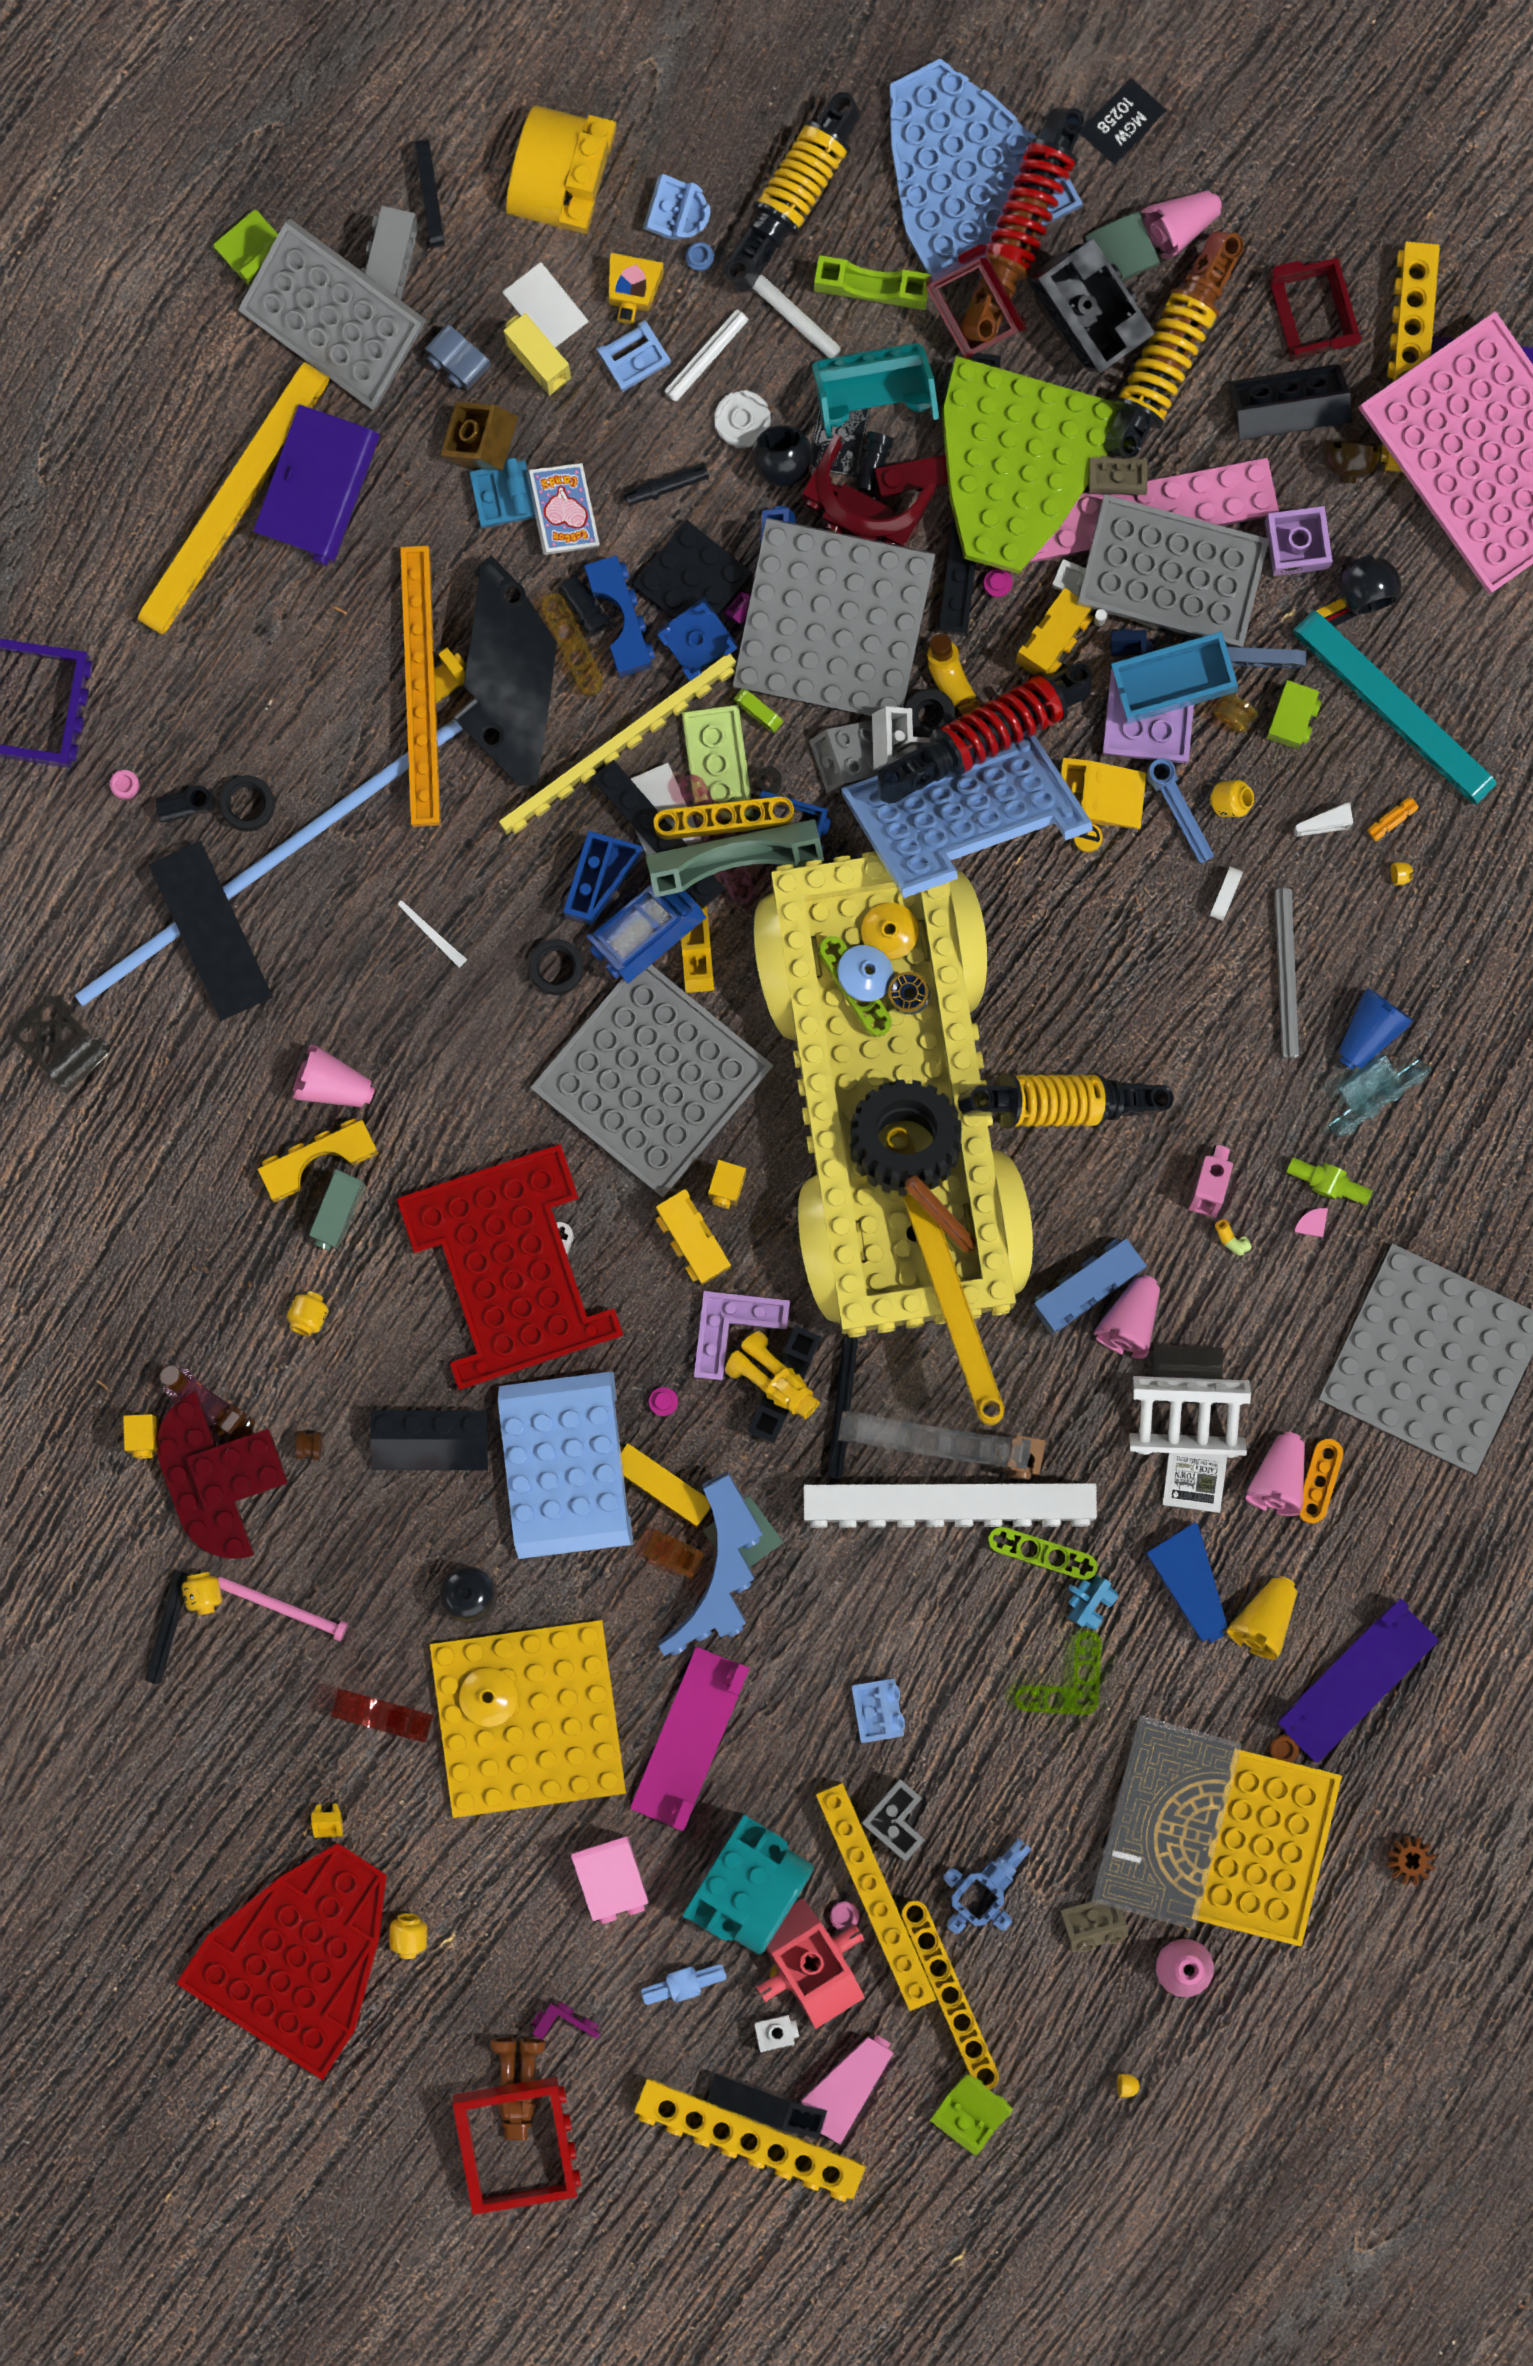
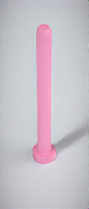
M217 1577L220 1589L331 1633L336 1641L341 1642L345 1635L348 1623L340 1621L337 1624L226 1578Z

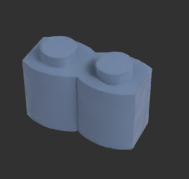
M449 324L425 347L428 363L436 370L440 368L445 370L449 374L447 379L458 389L462 386L469 390L491 366L490 361Z

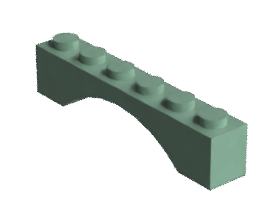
M815 819L646 855L654 897L683 892L705 877L735 867L752 864H792L794 867L805 866V863L809 861L822 860L824 862Z

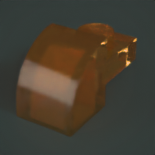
M656 1529L643 1553V1556L690 1579H693L705 1555L703 1551Z

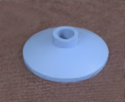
M859 945L850 948L843 954L838 963L837 975L841 987L849 996L859 1001L871 1002L882 998L888 992L889 985L894 978L893 967L888 957L879 949L869 945ZM865 966L870 967L873 971V974H867L865 972Z

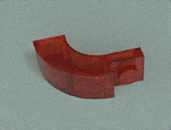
M338 1689L331 1717L423 1743L427 1741L434 1716L343 1689Z

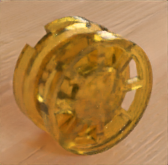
M1235 694L1222 696V703L1220 705L1217 704L1213 709L1214 715L1231 729L1245 734L1249 729L1248 724L1250 721L1253 722L1257 718V711Z

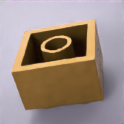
M456 401L440 456L462 467L503 471L518 416L497 405Z

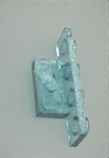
M1384 1054L1379 1055L1336 1087L1350 1110L1329 1124L1328 1128L1339 1138L1353 1133L1357 1125L1366 1119L1376 1116L1383 1106L1398 1100L1403 1095V1092L1412 1085L1421 1083L1426 1078V1075L1432 1071L1430 1066L1419 1059L1397 1074L1388 1058Z

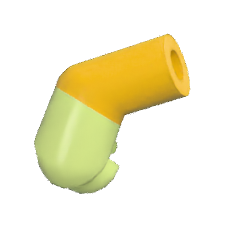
M1222 1219L1215 1224L1221 1243L1235 1255L1242 1256L1244 1252L1251 1250V1244L1247 1237L1242 1236L1237 1240L1227 1220Z

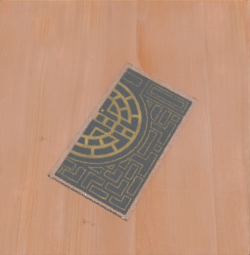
M1139 1716L1091 1902L1096 1905L1100 1904L1184 1927L1187 1930L1195 1929L1242 1743L1147 1718V1716Z

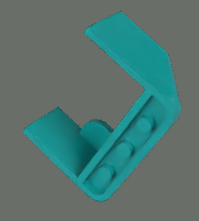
M905 344L826 358L816 361L812 365L821 419L827 439L832 438L831 427L843 425L849 419L850 411L905 402L906 407L914 412H923L930 408L933 419H939L934 377L924 346L920 344Z

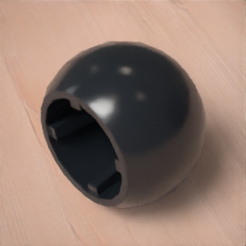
M788 425L774 426L763 431L755 440L752 448V463L760 478L768 484L789 486L798 483L809 473L813 463V448L804 432L796 427Z
M1373 555L1358 558L1349 564L1350 568L1341 575L1339 583L1341 599L1345 606L1355 614H1367L1386 608L1395 603L1401 595L1402 584L1400 575L1396 567L1384 558L1374 559Z

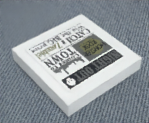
M1169 1453L1162 1505L1220 1513L1227 1457L1213 1454Z

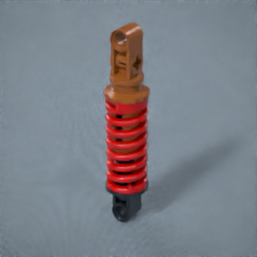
M1052 109L1047 116L1039 139L1031 138L1028 140L1023 161L1019 165L1020 174H1017L1013 179L1015 187L1008 191L1009 201L1005 202L1002 206V213L1004 215L997 218L996 226L998 229L993 230L990 234L992 243L988 242L986 245L989 251V259L1010 298L1016 293L1017 281L1026 280L1031 275L1030 271L1033 266L1031 263H1034L1036 258L1030 252V249L1038 250L1041 248V242L1035 237L1036 235H1046L1047 229L1041 223L1050 222L1053 219V215L1047 209L1058 207V200L1049 193L1061 195L1064 192L1063 185L1055 181V179L1067 181L1070 178L1068 171L1072 172L1073 167L1077 165L1078 158L1072 151L1084 126V116L1079 109ZM980 273L978 286L971 297L970 305L960 328L967 340L989 342L996 337L1004 314L1000 306H998L982 273Z

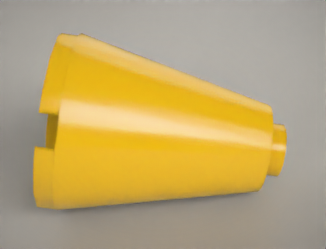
M1280 1576L1279 1579L1272 1578L1229 1625L1227 1630L1228 1636L1239 1646L1244 1642L1251 1647L1249 1652L1269 1660L1278 1658L1283 1648L1298 1593L1294 1588L1295 1583L1284 1576Z

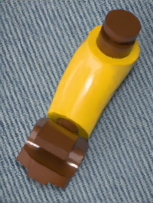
M935 635L930 641V648L927 653L928 667L939 691L944 692L952 700L955 707V720H960L964 714H972L974 709L983 707L980 699H975L976 695L962 669L957 646L951 642L948 635Z

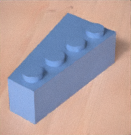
M1118 1238L1104 1247L1106 1253L1097 1259L1093 1255L1081 1264L1083 1268L1075 1275L1072 1272L1068 1273L1057 1281L1059 1284L1057 1288L1051 1292L1046 1289L1034 1298L1036 1302L1032 1309L1051 1335L1057 1333L1147 1267L1127 1238L1122 1242Z

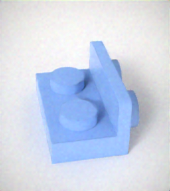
M895 1679L851 1686L861 1743L904 1736L905 1720L900 1713V1690L895 1683Z

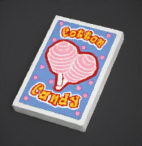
M583 464L528 470L526 475L543 555L597 548L600 544Z

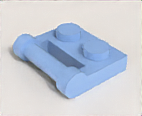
M646 320L638 323L637 328L609 345L605 346L603 344L596 348L598 355L605 363L622 392L671 363L670 358ZM642 337L647 340L645 344L620 359L614 361L612 355Z

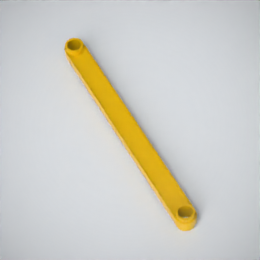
M900 1127L893 1128L886 1134L884 1144L889 1150L907 1155L916 1153L911 1137L905 1129ZM893 1137H901L905 1144L897 1147L891 1144L890 1140ZM907 1192V1196H902L977 1416L982 1423L995 1425L1003 1417L1004 1406L944 1232ZM990 1405L994 1406L998 1410V1415L989 1417L985 1415L983 1408Z

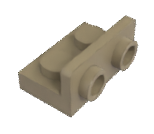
M1090 457L1089 493L1146 495L1147 459H1140L1138 457Z
M1098 1899L1061 1910L1072 1952H1089L1096 1946L1105 1943L1116 1944L1129 1936L1121 1906Z

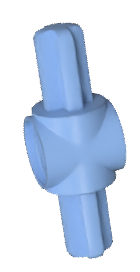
M717 1964L695 1971L694 1967L692 1968L691 1966L671 1972L666 1976L667 1981L642 1988V1998L646 2005H650L669 1998H673L675 2002H680L701 1995V1988L726 1980L724 1967L722 1964Z

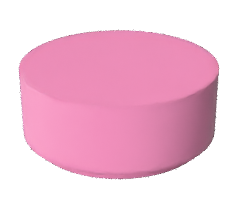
M120 770L111 777L110 788L117 798L123 800L131 799L139 791V780L133 772Z
M842 1901L834 1905L830 1913V1919L835 1928L845 1931L852 1927L853 1924L857 1925L859 1911L854 1904Z

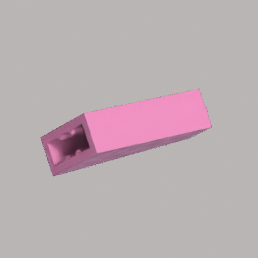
M878 2035L874 2039L867 2036L800 2100L828 2111L821 2134L841 2145L894 2053L893 2050L889 2049L890 2042Z

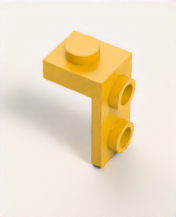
M448 647L438 654L443 664L435 669L436 703L463 685L466 673L464 669L467 667L466 663L458 652L453 655Z

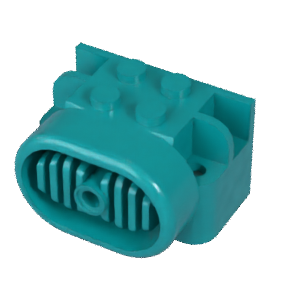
M744 1814L684 1912L683 1917L693 1921L725 1941L735 1940L754 1953L762 1954L814 1870V1866L811 1862L788 1849L787 1842L781 1836Z

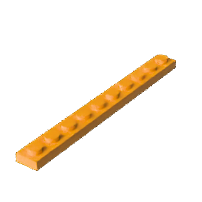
M429 545L400 547L412 827L441 825L430 547Z

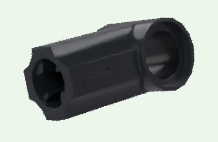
M200 785L193 786L189 790L155 798L157 812L162 823L195 814H207L215 805L214 795ZM199 793H205L207 796L206 803L201 807H196L194 805L195 796Z

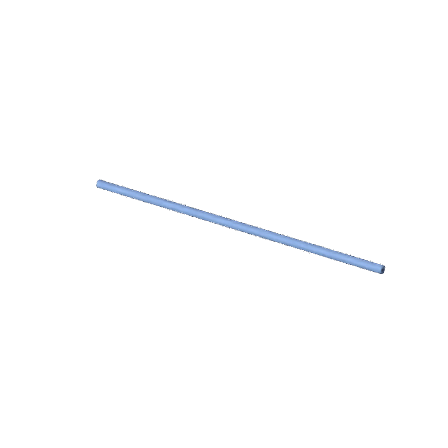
M454 718L437 730L438 747L463 729ZM408 752L224 885L223 890L228 900L408 770ZM172 923L76 993L75 997L82 1006L86 1005L179 937L181 934L176 923Z

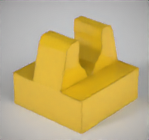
M321 1804L316 1805L314 1813H311L314 1838L343 1837V1823L338 1804L332 1805V1812H322Z

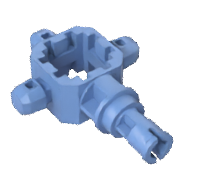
M1020 1838L1016 1839L1015 1843L1002 1858L999 1856L995 1861L991 1860L981 1873H970L964 1880L962 1878L963 1874L954 1868H949L943 1875L944 1881L951 1888L953 1886L956 1888L951 1895V1902L958 1913L956 1916L953 1914L947 1922V1927L953 1933H960L967 1926L965 1925L967 1920L974 1926L986 1925L992 1919L994 1921L992 1924L1004 1931L1012 1923L1011 1917L1004 1910L1002 1912L999 1910L1004 1904L1003 1891L1014 1880L1012 1876L1017 1872L1015 1868L1032 1851L1028 1845L1019 1850L1024 1844ZM976 1879L997 1896L995 1902L979 1919L958 1902L962 1894Z

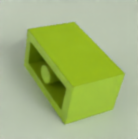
M1287 680L1266 739L1298 750L1302 742L1307 744L1313 727L1308 726L1311 716L1317 717L1322 703L1321 700L1317 699L1320 691Z

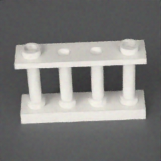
M1133 1376V1398L1141 1401L1139 1433H1129L1130 1451L1139 1454H1150L1152 1452L1213 1454L1229 1458H1235L1239 1455L1246 1456L1245 1437H1238L1240 1405L1250 1404L1251 1401L1249 1380ZM1155 1400L1170 1402L1168 1434H1151L1152 1408ZM1185 1401L1199 1403L1197 1436L1180 1435L1182 1403ZM1214 1402L1228 1404L1226 1437L1209 1436L1211 1404Z

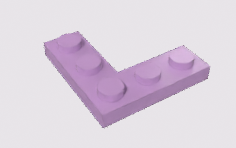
M704 1291L694 1378L723 1381L729 1324L787 1330L790 1301Z

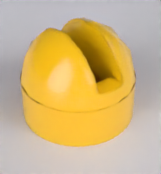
M1405 862L1392 863L1391 879L1395 886L1407 884L1413 879L1411 874L1413 868L1410 864Z
M1119 2074L1117 2078L1118 2097L1129 2098L1136 2095L1140 2087L1137 2078L1131 2074Z

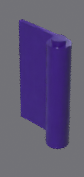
M299 404L253 532L308 551V554L312 556L311 561L319 565L328 566V563H335L380 435L366 427Z

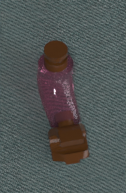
M167 1366L162 1370L160 1379L163 1383L164 1391L176 1404L183 1397L197 1391L208 1424L211 1426L215 1425L214 1431L227 1442L252 1434L251 1429L255 1425V1420L236 1405L229 1406V1403L206 1388L188 1369Z

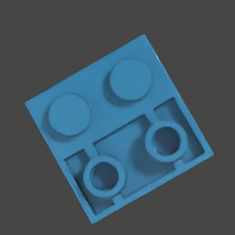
M516 458L507 459L503 471L480 469L470 472L481 529L536 518L526 475L527 466L525 460L517 462Z

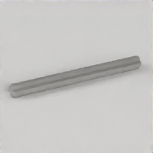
M1278 888L1275 890L1281 1049L1284 1058H1295L1299 1055L1292 891L1289 888Z

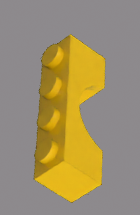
M356 1118L348 1120L341 1124V1130L331 1134L330 1131L323 1132L315 1136V1142L307 1146L304 1143H300L288 1149L289 1154L282 1158H278L275 1155L262 1162L263 1167L258 1168V1171L273 1202H278L301 1191L302 1173L306 1166L317 1157L336 1155L354 1166L379 1154L364 1121L360 1120L357 1122Z

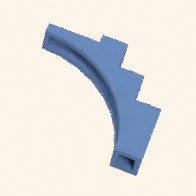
M728 1470L702 1484L712 1508L717 1529V1552L714 1569L705 1593L691 1614L676 1629L658 1640V1646L664 1656L669 1653L672 1656L679 1654L687 1648L686 1644L694 1639L697 1642L706 1639L712 1634L711 1630L714 1628L720 1637L725 1635L732 1637L743 1630L742 1626L746 1624V1619L731 1592L735 1590L736 1593H740L748 1589L752 1585L751 1581L754 1580V1574L739 1548L744 1546L745 1549L756 1545L763 1533Z

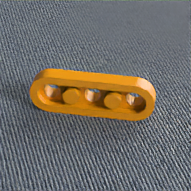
M1333 1439L1322 1440L1314 1448L1303 1485V1508L1298 1515L1305 1523H1318L1327 1513L1343 1459V1448ZM1324 1449L1332 1450L1333 1457L1331 1459L1323 1457ZM1317 1476L1324 1478L1325 1484L1323 1487L1315 1485L1314 1480ZM1308 1504L1316 1506L1317 1511L1314 1515L1307 1513L1306 1507Z

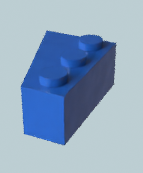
M588 831L563 911L564 917L593 925L644 854V847Z

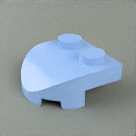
M665 174L658 175L643 229L670 240L687 239L701 232L707 225L710 217V205L706 203L702 194L703 190L692 182L687 184Z

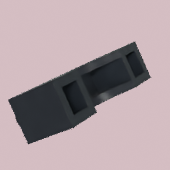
M795 1325L780 1362L788 1368H793L796 1375L800 1374L804 1380L822 1337ZM765 1393L748 1429V1433L775 1445L789 1410L775 1405L774 1401L768 1399Z

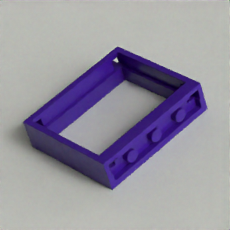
M0 639V650L76 661L61 754L0 745V758L71 769L72 761H76L77 754H79V745L75 743L77 733L81 734L83 730L84 717L80 716L82 705L86 706L89 690L85 688L87 677L91 678L93 661H90V656L84 651Z

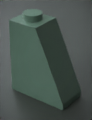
M337 1169L335 1170L309 1234L311 1238L315 1239L314 1245L326 1251H329L331 1247L338 1250L366 1189L363 1181Z

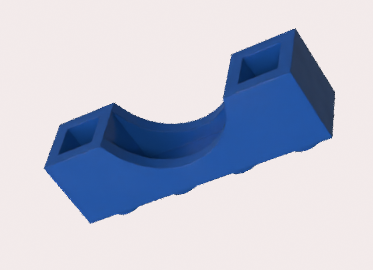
M615 555L584 565L594 598L610 601L619 608L624 617L622 633L610 645V651L619 678L652 668L651 659H654L655 655L651 643H645L642 633L646 632V627L642 615L636 617L633 606L638 605L633 588L627 589L625 579L629 578L625 562L619 563L618 557Z

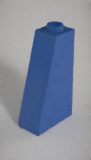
M1195 1522L1145 1553L1199 1641L1204 1642L1208 1640L1211 1644L1224 1636L1222 1630L1228 1626L1201 1532Z

